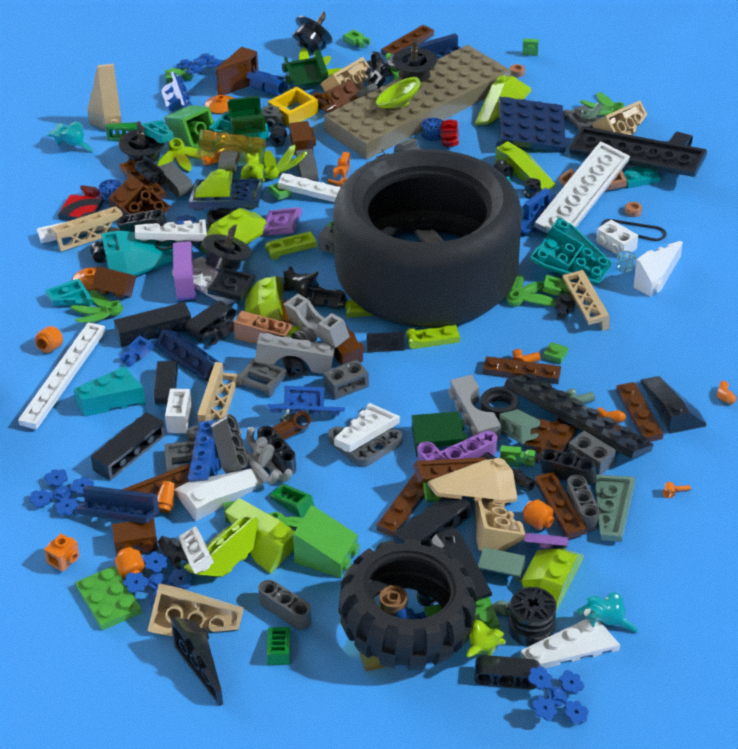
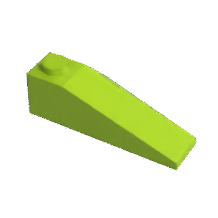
M499 76L488 92L475 125L490 124L499 117V96L525 99L532 89L514 76Z
M508 141L496 148V162L502 159L505 160L507 164L514 168L513 175L524 182L529 178L540 180L541 191L544 188L550 190L555 187L554 181L533 157Z
M218 169L215 172H211L196 188L195 197H230L233 171Z
M238 498L225 511V514L231 524L239 520L245 513L258 518L254 549L250 554L255 563L271 574L294 551L293 534L295 531L280 520Z

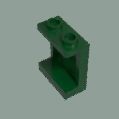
M320 50L314 51V57L288 62L287 57H284V63L281 64L283 73H286V83L290 85L291 89L321 85L320 83L328 78V71Z
M260 96L227 100L233 135L266 131L265 116L262 114Z
M459 411L411 415V430L416 457H418V445L422 442H431L436 447L452 446L467 439V434L463 433L464 419H460Z

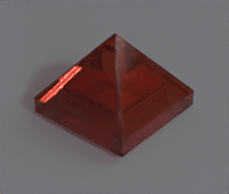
M80 186L85 196L97 197L100 195V191L96 187Z

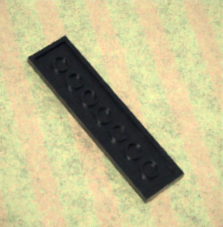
M585 126L581 127L569 148L571 154L588 157L601 141L629 155L628 165L690 177L697 175L707 155V149Z
M526 373L506 379L504 385L506 388L581 431H586L630 459L648 453L653 448L654 444L649 442L646 437L636 435L631 432L630 428L620 426L610 417H603L599 414L598 410L583 405L582 401L570 399L566 392L553 388L548 382H542L534 374Z

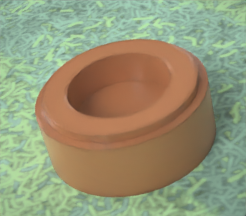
M514 64L510 66L511 76L522 77L525 75V67L523 65Z
M629 202L625 205L624 212L627 216L638 217L642 214V205L637 202Z

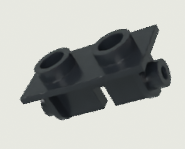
M375 51L372 52L371 60L367 61L372 70H378L384 77L393 75L389 70V65L383 61L380 54Z
M144 155L143 161L135 163V169L140 173H144V176L151 183H158L162 186L164 171Z
M322 287L309 288L311 296L308 297V300L313 306L324 307L325 301H328L327 307L341 309L345 307V302L347 301L345 292L338 289L327 290Z
M404 332L366 334L367 352L405 350Z
M296 356L282 357L289 379L308 375L301 358Z

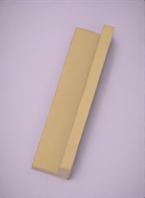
M115 206L53 226L51 229L57 238L59 250L62 252L101 239V233H94L97 226L102 225L105 227L102 233L120 231L119 228L113 229L110 226L113 221L123 216V214ZM81 231L89 232L86 238H78ZM63 237H72L69 244L63 245Z
M581 270L562 275L565 285L587 324L599 323L603 331L610 329L609 314L585 272ZM576 279L577 283L570 282L569 280ZM592 312L595 317L590 318L589 314Z
M215 362L197 414L198 424L199 422L211 421L215 418L219 420L228 414L237 386L238 374L224 373L223 363ZM223 379L233 380L231 383L226 385L222 382ZM222 392H226L228 394L222 398L218 396V394ZM220 404L224 407L218 411L214 409V407Z

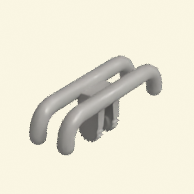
M249 427L246 433V440L253 452L251 455L245 448L248 464L267 484H274L277 480L280 482L289 481L292 476V470L286 469L283 474L271 461L274 447L269 445L264 437L259 438L255 442V429ZM262 467H267L271 472V476Z

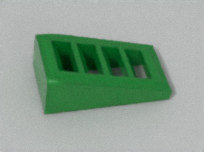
M137 122L106 124L107 140L119 141L126 134V131L137 130Z
M284 483L269 495L272 500L301 518L306 515L311 506L315 507L312 495Z
M268 627V665L290 664V627Z

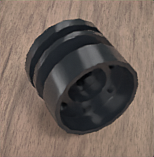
M526 587L513 594L510 600L509 633L516 642L529 647L554 635L557 608L556 600L552 594L539 587Z

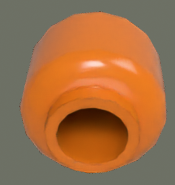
M48 326L36 334L35 343L39 350L44 353H50L62 345L63 336L58 328Z
M538 499L529 501L522 512L524 522L538 531L543 530L545 527L549 528L555 519L552 517L553 509Z
M127 547L117 553L114 563L122 578L126 579V575L130 572L135 574L144 572L145 563L139 550Z

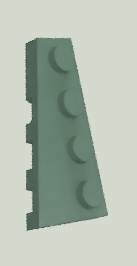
M596 474L597 479L595 483L601 540L622 542L636 484L635 477Z

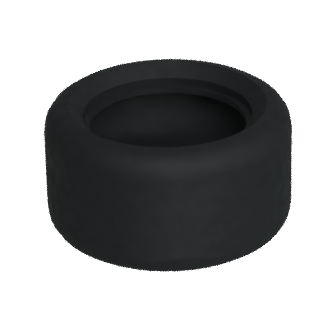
M438 149L407 150L388 154L366 163L352 173L343 183L335 199L333 210L335 269L341 287L365 311L383 320L401 325L441 327L462 323L483 315L507 296L516 280L519 269L522 215L518 194L509 180L496 168L480 159L458 152ZM417 229H434L438 232L455 234L462 238L427 243L406 241L392 236L416 231Z

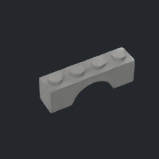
M297 294L284 303L291 322L301 328L304 326L309 327L315 336L335 348L350 337L342 318L333 313L326 318L322 317L305 297Z
M260 333L255 362L274 365L278 359L284 356H296L303 359L309 365L311 372L324 374L323 372L331 369L335 347L327 343H315L309 340H297L290 337L274 336L269 333Z
M473 375L450 380L449 397L451 400H454L456 410L461 413L462 419H464V425H467L469 428L470 436L473 437L482 432L491 431L497 435V440H500L501 425L494 412H484L473 406L479 401V386Z

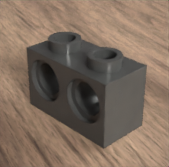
M358 359L323 372L324 387L334 400L369 387L368 372Z
M583 431L570 441L568 453L592 459L595 462L597 475H602L614 465L616 450L586 431Z

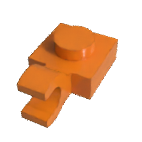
M343 152L341 158L338 159L337 167L333 170L334 178L338 174L342 175V178H346L350 168V152Z

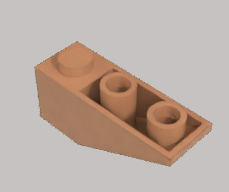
M241 311L234 321L235 339L257 343L260 333L286 337L293 325Z

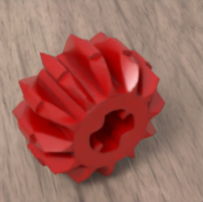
M447 119L441 122V141L443 146L453 147L459 144V125L457 120Z

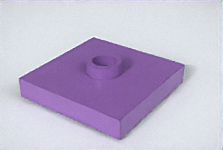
M301 207L270 210L265 219L267 224L262 236L294 233L302 214Z
M525 534V542L540 544V548L553 549V545L568 547L569 539L567 537Z

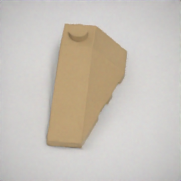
M361 57L320 84L326 92L344 82L352 80L356 88L361 90L364 86V81L368 78L364 72L370 67L364 57Z
M114 64L97 65L93 89L87 107L89 124L106 130V124L122 123Z
M639 100L591 124L595 129L632 135L643 122L647 113Z
M501 458L478 462L432 479L427 483L435 495L439 497L461 499L463 496H469L474 498V501H481L482 498L492 499L493 503L517 502L518 499L513 470Z
M487 498L475 501V527L478 550L482 551L483 547L504 551L525 539L523 524L520 521L514 520L513 512L507 511L504 508L505 503H493L492 499Z
M159 584L148 632L173 636L170 621L172 617L196 621L206 631L239 630L244 607L181 588Z

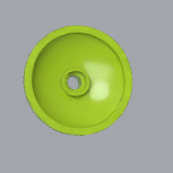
M411 77L391 85L377 97V106L383 109L405 107L419 90L420 80L417 77Z

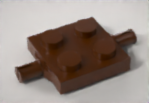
M352 80L325 92L324 95L329 101V105L323 107L325 114L358 99L356 93L360 90L356 88Z
M559 417L555 422L538 419L540 420V426L533 428L531 434L537 433L539 435L535 439L526 441L525 450H534L538 454L535 458L537 464L540 462V452L545 449L566 452L569 442L573 440L576 434V427L564 424L565 421Z

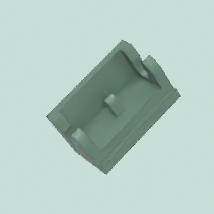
M518 409L500 414L501 433L524 444L525 441L538 437L539 434H530L532 428L540 426V420Z
M483 547L478 567L482 574L484 570L515 576L517 578L516 581L521 582L525 569V556Z

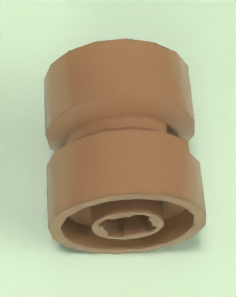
M396 585L385 587L379 594L380 609L394 616L397 611L408 608V595L405 589Z

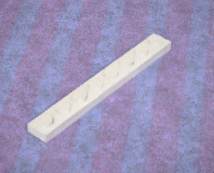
M89 322L86 324L18 419L20 426L38 429L106 332L105 326Z

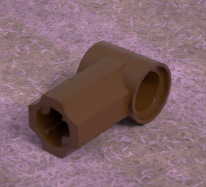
M299 411L293 417L273 426V428L285 441L298 433L307 431L311 423V417L307 412ZM302 418L306 421V425L300 426L296 420Z

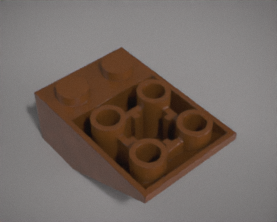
M241 46L216 68L215 75L218 95H226L250 86V79L247 78L248 72L254 73L255 70L259 71L257 51Z
M132 174L109 197L108 206L111 208L115 206L119 208L123 216L161 209L166 213L171 208L169 204Z

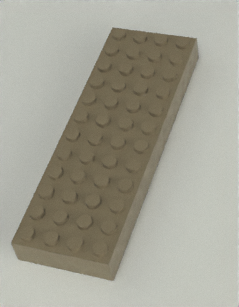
M466 45L437 60L435 67L430 70L431 77L421 81L416 95L405 107L383 109L376 104L377 97L384 90L403 80L399 78L324 115L325 132L367 160L381 153V149L385 151L422 132L423 120L431 117L445 120L486 99L492 84L497 78L502 75L511 76V70L482 52Z

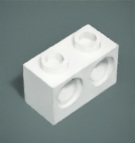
M610 220L597 229L596 243L621 258L626 257L637 249L638 235L615 221Z
M170 389L165 413L167 433L187 432L192 408L190 389Z

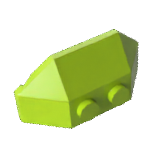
M239 208L213 223L207 232V236L212 234L227 235L229 228L236 224L237 228L234 238L248 244L263 234L267 222L256 212ZM202 242V244L200 245V248H201L206 254H208V251L204 248L203 242Z
M278 276L264 278L253 285L245 295V312L283 322V278Z
M245 513L239 520L234 521L211 540L206 546L214 563L207 570L198 572L196 575L223 577L230 573L239 561L246 559L248 553L254 549L258 518ZM188 562L184 569L195 574Z
M565 548L537 550L521 580L523 588L539 587L547 590L556 600L557 612L584 559V554Z

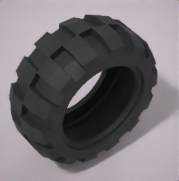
M406 539L405 543L398 544L391 540L379 543L375 551L368 548L346 570L341 581L338 612L341 616L340 623L346 636L350 641H354L357 650L368 659L374 656L379 659L380 665L395 669L396 665H405L408 667V670L424 669L426 663L432 662L436 666L448 660L453 655V652H457L463 647L469 638L472 623L475 619L477 594L471 577L468 576L464 565L456 557L450 559L447 550L434 544L431 547L421 545L420 540ZM396 585L404 589H413L429 595L439 603L442 610L433 616L423 619H402L386 613L372 599L379 595L385 587Z

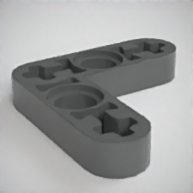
M337 426L331 428L328 432L330 444L359 467L371 465L402 444V433L397 429H390L355 450L347 452L334 445V438L344 428ZM375 446L383 447V449L381 450H375L373 448Z

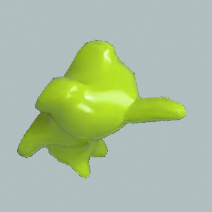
M247 153V164L241 170V179H263L264 182V165L259 164V154L251 155Z
M474 620L469 634L472 647L468 649L466 656L470 658L475 654L479 655L482 653L492 656L498 645H505L506 641L502 638L504 633L498 629H490L480 620Z

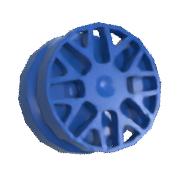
M435 117L423 120L422 137L428 141L440 140L441 122L443 120Z
M108 179L99 184L100 198H102L103 202L109 203V197L122 185L120 181Z

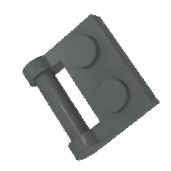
M586 105L570 111L568 109L563 111L564 119L576 126L578 131L582 126L593 128L591 123L600 119L599 116L595 119H583L581 111L589 109Z
M253 358L238 375L236 384L254 388L271 397L276 387L287 376V371L275 365L257 363L255 358ZM248 377H252V378H254V379L263 381V382L268 383V384H267V385L262 384V383H260V382L251 380V379H249Z
M195 441L165 444L167 472L189 464L172 465V463L192 460Z

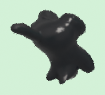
M289 266L288 270L283 272V281L285 282L283 283V291L296 290L297 294L308 298L310 295L309 288L319 287L316 279L319 274L318 271L311 274H298Z

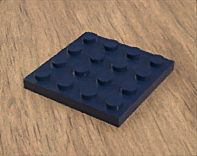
M499 96L500 144L508 141L519 147L565 153L566 140L563 105Z
M196 179L189 199V208H194V210H203L204 208H211V210H220L221 208L253 210L259 208L263 179H232L230 197H195L196 188L205 180Z

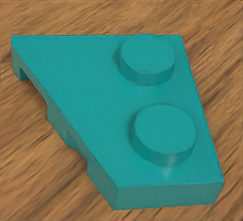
M163 120L141 124L144 128V135L152 137L156 142L165 143L166 141L173 140L174 134L167 125H164Z
M633 166L623 173L627 180L628 189L660 182V176L654 169Z
M79 278L45 290L46 296L53 306L93 304L92 297Z

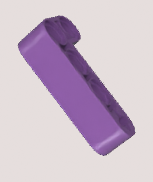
M191 241L173 243V272L177 301L196 299Z
M485 431L442 451H439L431 442H422L418 445V461L480 458L487 452L495 456L497 452V435L494 432Z

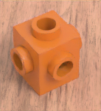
M62 533L44 548L47 564L62 572L80 556L76 540Z

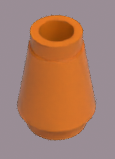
M162 482L157 494L159 512L170 513L171 509L174 508L175 484L172 482Z

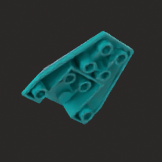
M560 217L557 218L544 241L529 258L530 261L545 270L562 275L583 270L590 283L595 285L600 284L613 264L575 226Z
M128 231L101 233V241H103L108 269L138 276L173 262V248L168 250L158 249L155 246L158 240L149 239L141 241L135 239V232ZM174 240L161 241L158 243V246L163 248L173 245Z

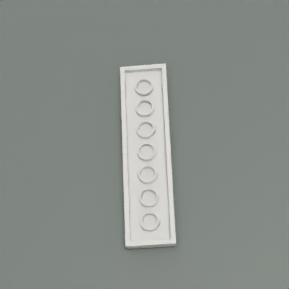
M600 141L536 220L534 227L548 234L558 217L577 227L627 164L630 156Z

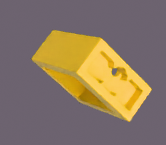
M298 87L268 101V106L279 107L280 113L283 114L282 124L288 128L289 123L302 122L318 113V99ZM296 102L302 104L292 110L286 108Z

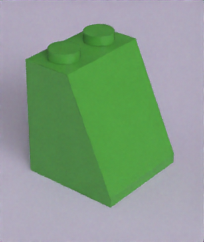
M189 105L164 117L166 125L174 134L173 136L181 139L187 147L197 148L210 142L209 127L214 123L209 107Z
M314 506L309 508L293 534L294 563L341 578L344 572L351 566L353 557L357 556L360 550L358 534Z

